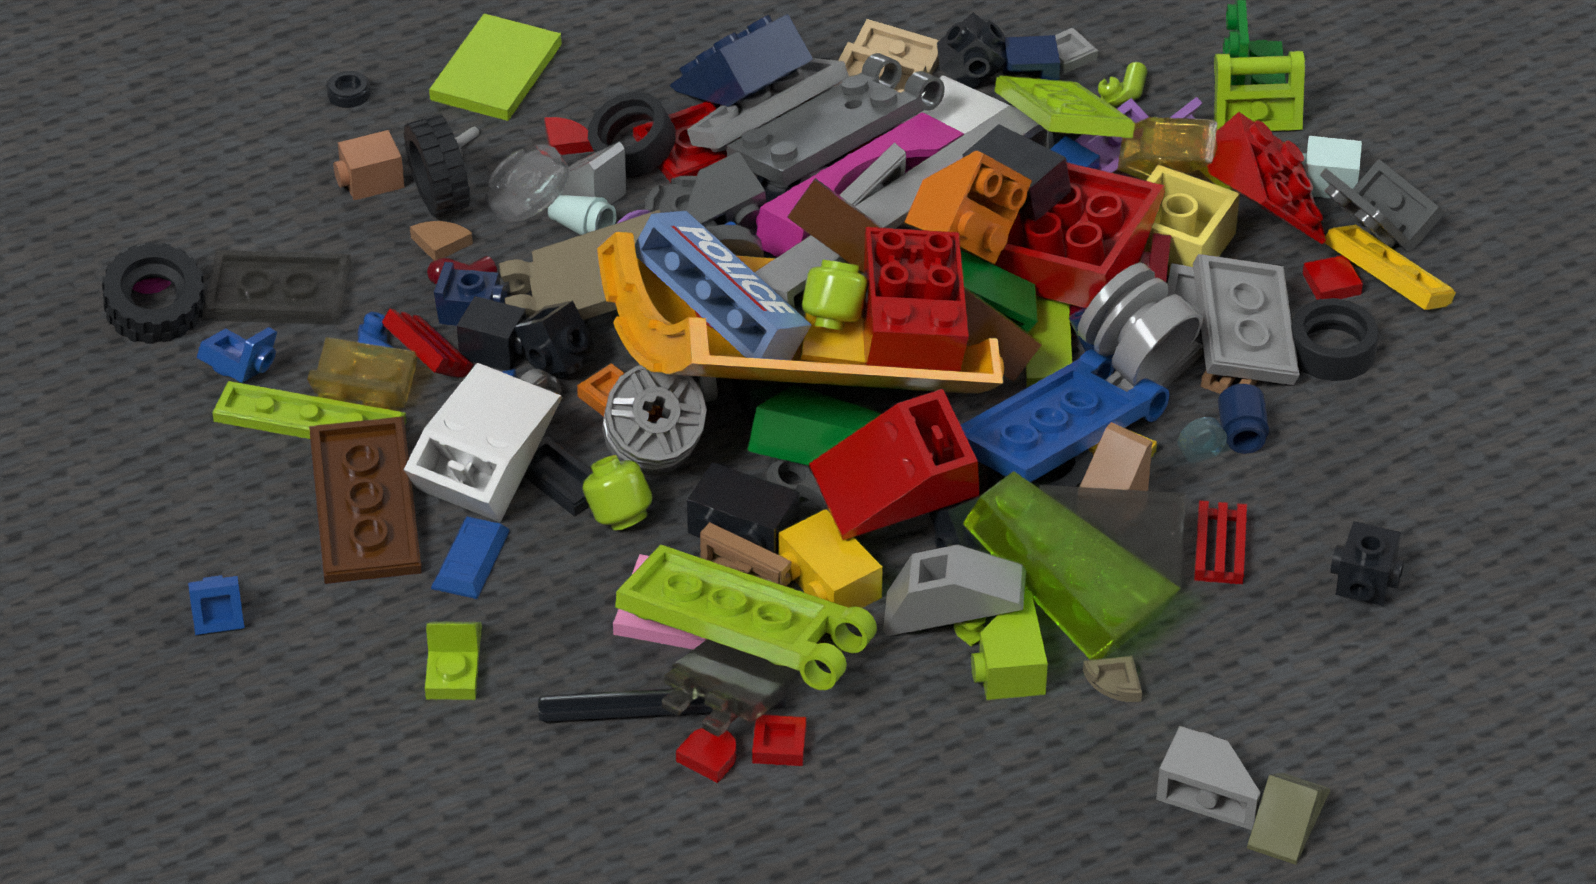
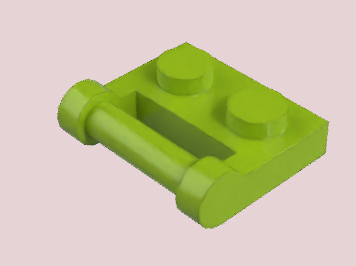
M1289 51L1288 56L1230 58L1229 53L1215 54V131L1238 112L1254 122L1256 120L1263 122L1271 131L1303 130L1305 77L1303 51ZM1289 74L1287 84L1231 85V75Z

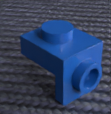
M268 327L246 340L225 328L201 342L196 358L212 366L215 372L232 377L243 383L258 373L266 372L273 363L276 355L273 345L277 331Z

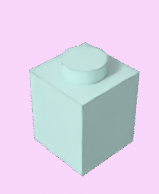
M1309 136L1307 153H1302L1304 156L1302 164L1306 176L1313 185V191H1311L1313 197L1331 198L1324 191L1329 184L1320 176L1325 168L1353 189L1359 177L1362 141Z

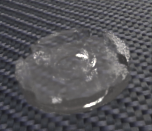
M542 144L535 145L538 150L527 152L525 148L516 151L502 161L494 170L487 183L490 191L489 194L485 193V200L498 218L509 222L526 220L541 213L562 193L569 178V167L554 147Z

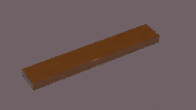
M816 178L787 216L788 219L847 262L859 266V270L863 273L866 227L883 228ZM964 286L969 335L966 346L979 344L988 338L998 339L999 354L1004 362L1003 375L1014 382L1041 347V342Z

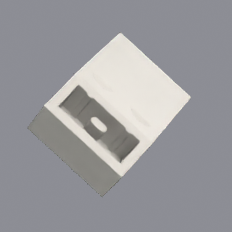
M477 363L426 425L404 471L416 489L501 522L562 397L559 394Z

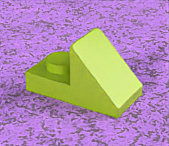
M481 622L426 623L428 644L425 680L426 699L476 700Z

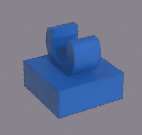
M222 575L204 577L203 581L188 583L195 635L245 628L237 576L225 578Z

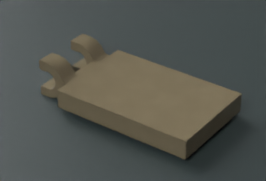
M660 209L532 251L533 262L514 259L499 263L501 278L504 282H509L512 295L504 298L505 304L525 308L526 318L545 306L574 301L583 320L616 310L614 302H606L597 248L615 232L633 233L634 243H636L651 214L661 213ZM531 290L532 296L527 295L526 293H528Z

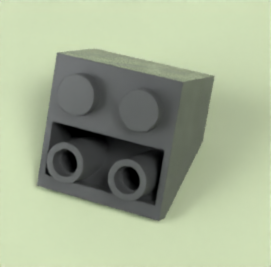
M738 151L698 172L686 211L705 228L725 225L732 221L739 226L749 229L750 234L754 236L757 234L758 227L756 217L760 213V207L766 203V194L764 188Z

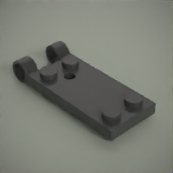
M875 53L865 61L862 73L845 78L836 87L757 129L746 131L741 138L727 144V157L739 151L753 173L785 187L924 110L930 111L935 109L944 97L945 86L940 78L924 71H917L908 78L904 91L901 93L897 92L894 88L898 85L902 75L900 63L881 53ZM884 67V72L879 79V74L882 68ZM927 85L926 92H925V94L922 96V92H923L925 86Z

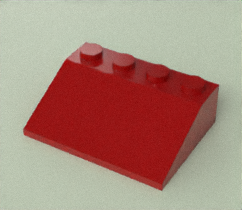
M1067 163L1071 192L1036 222L1018 213L1008 234L1007 243L993 265L1034 283L1036 296L1087 308L1101 289L1117 274L1129 266L1139 263L1165 194L1164 185Z

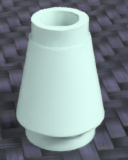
M556 194L548 205V216L551 220L557 221L580 235L616 223V210L603 197Z

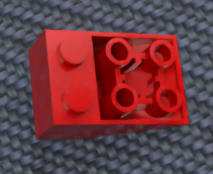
M1238 112L1201 144L1210 175L1318 243L1323 244L1326 241L1321 224L1323 216L1315 205L1311 192L1313 191V185L1306 176L1302 164L1304 156L1293 142L1289 140L1283 142L1274 136L1263 122L1259 120L1254 122Z
M866 227L864 276L868 280V288L863 310L865 365L960 372L969 335L959 232Z
M943 389L897 403L809 463L811 472L842 541L979 496L978 461Z

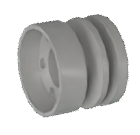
M1141 262L1131 265L1117 274L1101 289L1083 313L1077 327L1078 335L1086 343L1094 344V350L1099 355L1106 357L1114 354L1112 367L1133 386L1144 378L1155 382L1168 372L1190 348L1203 324V316L1181 296L1174 294L1166 297L1168 294V284L1158 277L1155 278V272Z
M641 365L633 367L618 378L609 392L602 424L606 447L612 455L618 456L619 461L632 460L637 462L644 474L654 475L673 471L689 459L698 445L703 432L707 410L701 389L691 376L652 372ZM654 405L663 408L661 416L664 417L659 418L656 424L648 421L649 413L647 412L651 411Z

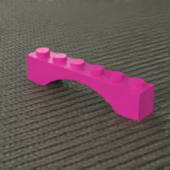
M921 112L879 138H875L869 144L848 154L840 161L821 170L816 175L761 206L760 213L756 217V224L758 226L757 235L761 240L763 250L779 257L811 236L788 219L787 216L815 178L840 195L894 142L906 152L905 173H907L962 137L964 133Z

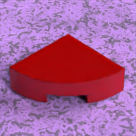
M559 117L544 118L551 156L594 151L588 140V130L581 124Z

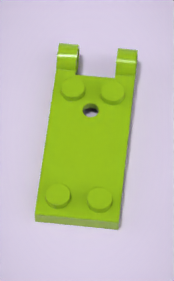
M661 544L616 591L615 608L632 613L641 619L653 620L764 658L775 665L799 670L803 680L810 687L817 690L832 688L847 667L846 659L837 647L828 643L816 644L825 632L831 634L832 640L841 650L848 653H858L866 647L877 631L874 617L861 607L853 606L848 608ZM846 623H850L857 627L861 632L862 637L856 636L853 633H851L848 630ZM815 660H819L825 663L829 667L831 673H826L823 670H821L817 666Z

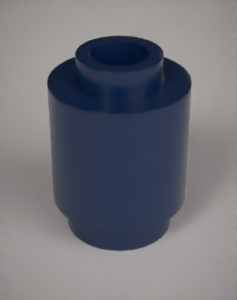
M1236 384L1226 388L1218 398L1222 437L1233 451L1242 454L1253 453L1263 447L1269 434L1264 394L1258 387L1250 384Z

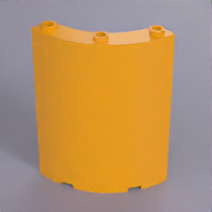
M615 232L597 248L606 302H614L619 317L616 316L613 322L615 329L630 355L649 371L662 372L669 375L922 391L943 389L944 392L982 393L1003 384L1004 362L999 354L998 339L988 338L979 344L966 346L960 372L800 360L801 344L791 360L745 358L714 328L706 325V318H698L695 310L637 258L633 233ZM737 256L753 272L774 260V258Z

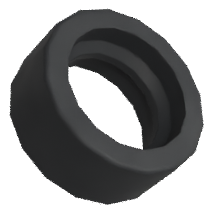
M633 91L619 94L605 102L594 113L588 125V140L596 153L609 147L614 137L624 127L643 120L654 122L649 133L642 140L631 146L624 147L626 177L642 175L658 167L669 156L675 144L676 129L661 101L650 93Z
M1337 298L1318 299L1304 305L1294 315L1291 328L1298 367L1303 372L1318 379L1343 381L1365 374L1374 364L1379 328L1376 319L1366 308L1348 300ZM1334 329L1354 336L1360 343L1350 348L1333 349L1313 342L1308 335L1318 330Z

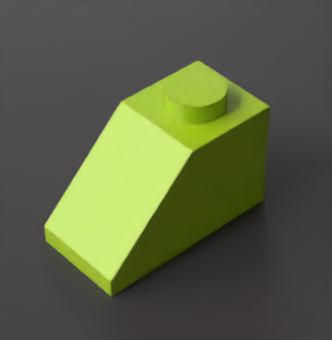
M1031 591L1024 592L1023 610L997 615L980 632L979 653L971 654V667L974 683L983 682L986 700L1046 695L1048 663Z

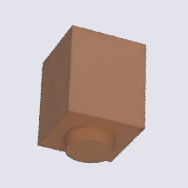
M389 130L338 142L339 161L333 163L335 177L340 188L348 187L353 200L404 188L402 156Z

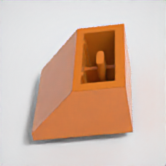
M974 151L923 179L904 222L918 230L959 232L961 250L995 264L1001 250L1007 243L1008 234L1018 211L1026 200L1027 191L1032 180L988 155Z

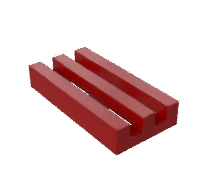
M394 309L388 310L382 321L383 326L434 373L456 378H463L468 375L473 364L422 317L418 315H413L412 317L406 312L399 314Z
M1199 500L1194 581L1243 585L1247 504L1237 503V510H1229L1228 503L1218 502V509L1208 508L1209 501ZM1208 519L1217 520L1214 571L1205 570ZM1227 521H1236L1234 572H1224Z

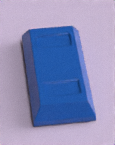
M467 516L439 569L431 589L478 599L510 532L509 529L500 523Z

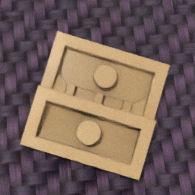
M866 19L855 43H847L838 61H844L850 77L862 73L865 61L872 54L881 53L897 60L901 65L902 75L894 90L901 93L904 91L908 78L913 73L924 71L932 75L939 65L937 42L940 40ZM884 67L882 68L879 74V79L884 72Z

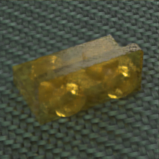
M326 337L317 370L309 371L307 380L314 392L321 398L344 402L346 399L363 401L362 404L366 406L389 410L390 406L404 408L409 396L418 357L414 351Z

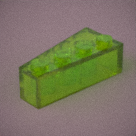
M1015 471L981 495L963 523L993 556L1024 566L1026 569L1025 591L1032 592L1034 601L1089 660L1107 658L1158 617L1181 589Z

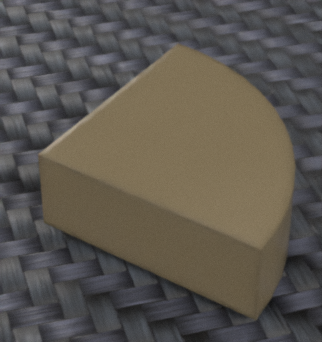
M1132 656L1083 661L1084 675L1097 691L1116 700L1141 702L1142 690Z

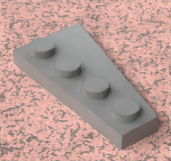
M813 58L812 61L794 73L737 102V105L729 107L720 106L687 129L692 146L711 148L713 152L726 150L727 144L741 137L746 131L757 129L767 124L777 116H782L802 105L801 103L808 99L815 98L834 88V85L849 77L844 61Z

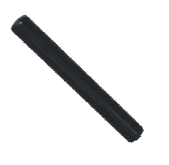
M775 682L542 695L538 699L539 721L549 722L781 709L786 707V689L783 683Z

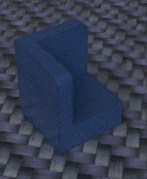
M1055 35L1005 37L1004 45L1007 61L1003 64L1004 74L1037 72L1038 79L1059 80L1060 59Z

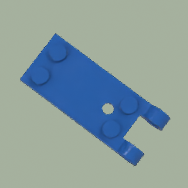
M1091 349L1082 354L1078 360L961 424V427L978 462L1006 476L1008 480L1025 486L1099 443L1106 427L1111 422L1125 428L1140 418L1149 422L1157 420L1167 407L1169 390L1148 378H1144L1134 388L1126 392L1106 381L1114 373L1112 359L1099 355L1095 350Z

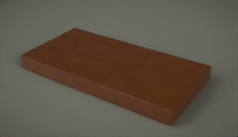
M404 416L309 426L325 584L422 574L412 483L404 471L409 460Z

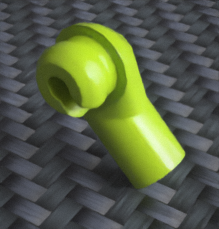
M1139 62L1130 63L1127 66L1124 80L1121 83L1116 77H1110L1109 83L1103 79L1098 85V93L1101 95V99L1113 107L1124 104L1130 98L1133 101L1139 99L1147 77L1148 70L1146 66Z

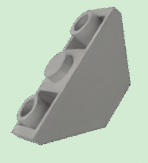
M960 545L914 553L910 556L887 591L883 632L886 636H892L1023 610L1026 569L1022 564Z

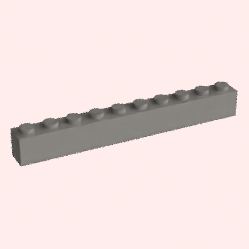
M1007 106L855 207L883 228L918 230L904 221L923 179L962 159L964 152L998 124L1048 149L1054 146L1053 132L1047 131L1019 109ZM811 235L754 273L804 317L805 312L802 308V301L808 271L812 267L821 266L822 259L850 263Z

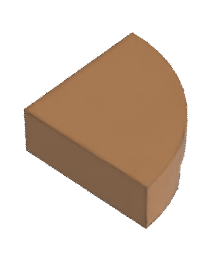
M430 221L410 227L411 238L433 260L445 258L473 244L472 233L455 223Z

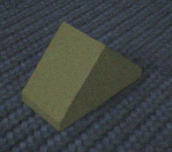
M1282 772L1270 774L1247 849L1296 865L1330 793V788Z

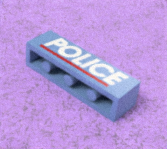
M687 211L651 214L635 243L637 258L702 318H706V322L745 358L791 360L811 324Z

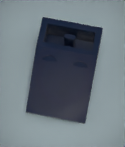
M788 14L775 21L772 20L770 15H767L747 26V29L739 34L734 32L713 44V47L696 56V59L679 68L682 76L671 83L670 87L676 92L729 107L794 73L812 61L813 58Z

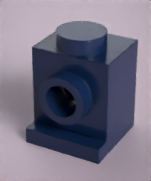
M444 262L434 290L439 324L457 326L474 296L505 303L504 298L507 297L506 285H500L499 273L454 269L453 262Z

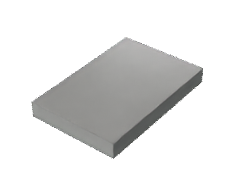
M1198 254L1193 262L1198 310L1203 316L1201 333L1207 373L1294 385L1299 377V369L1291 328L1292 321L1284 266Z

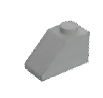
M1179 726L1159 768L1156 800L1252 830L1259 808L1260 791L1227 740Z

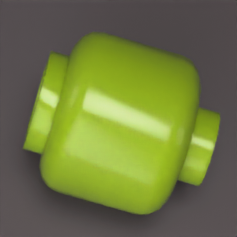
M822 259L821 266L812 267L808 271L802 308L807 314L817 316L815 326L843 331L844 322H856L862 318L868 280L864 275L858 273L859 266Z
M611 455L591 465L593 473L585 479L582 488L594 518L598 523L611 525L613 530H621L647 517L646 509L651 505L653 496L642 469L637 462L632 460L619 461L617 455Z

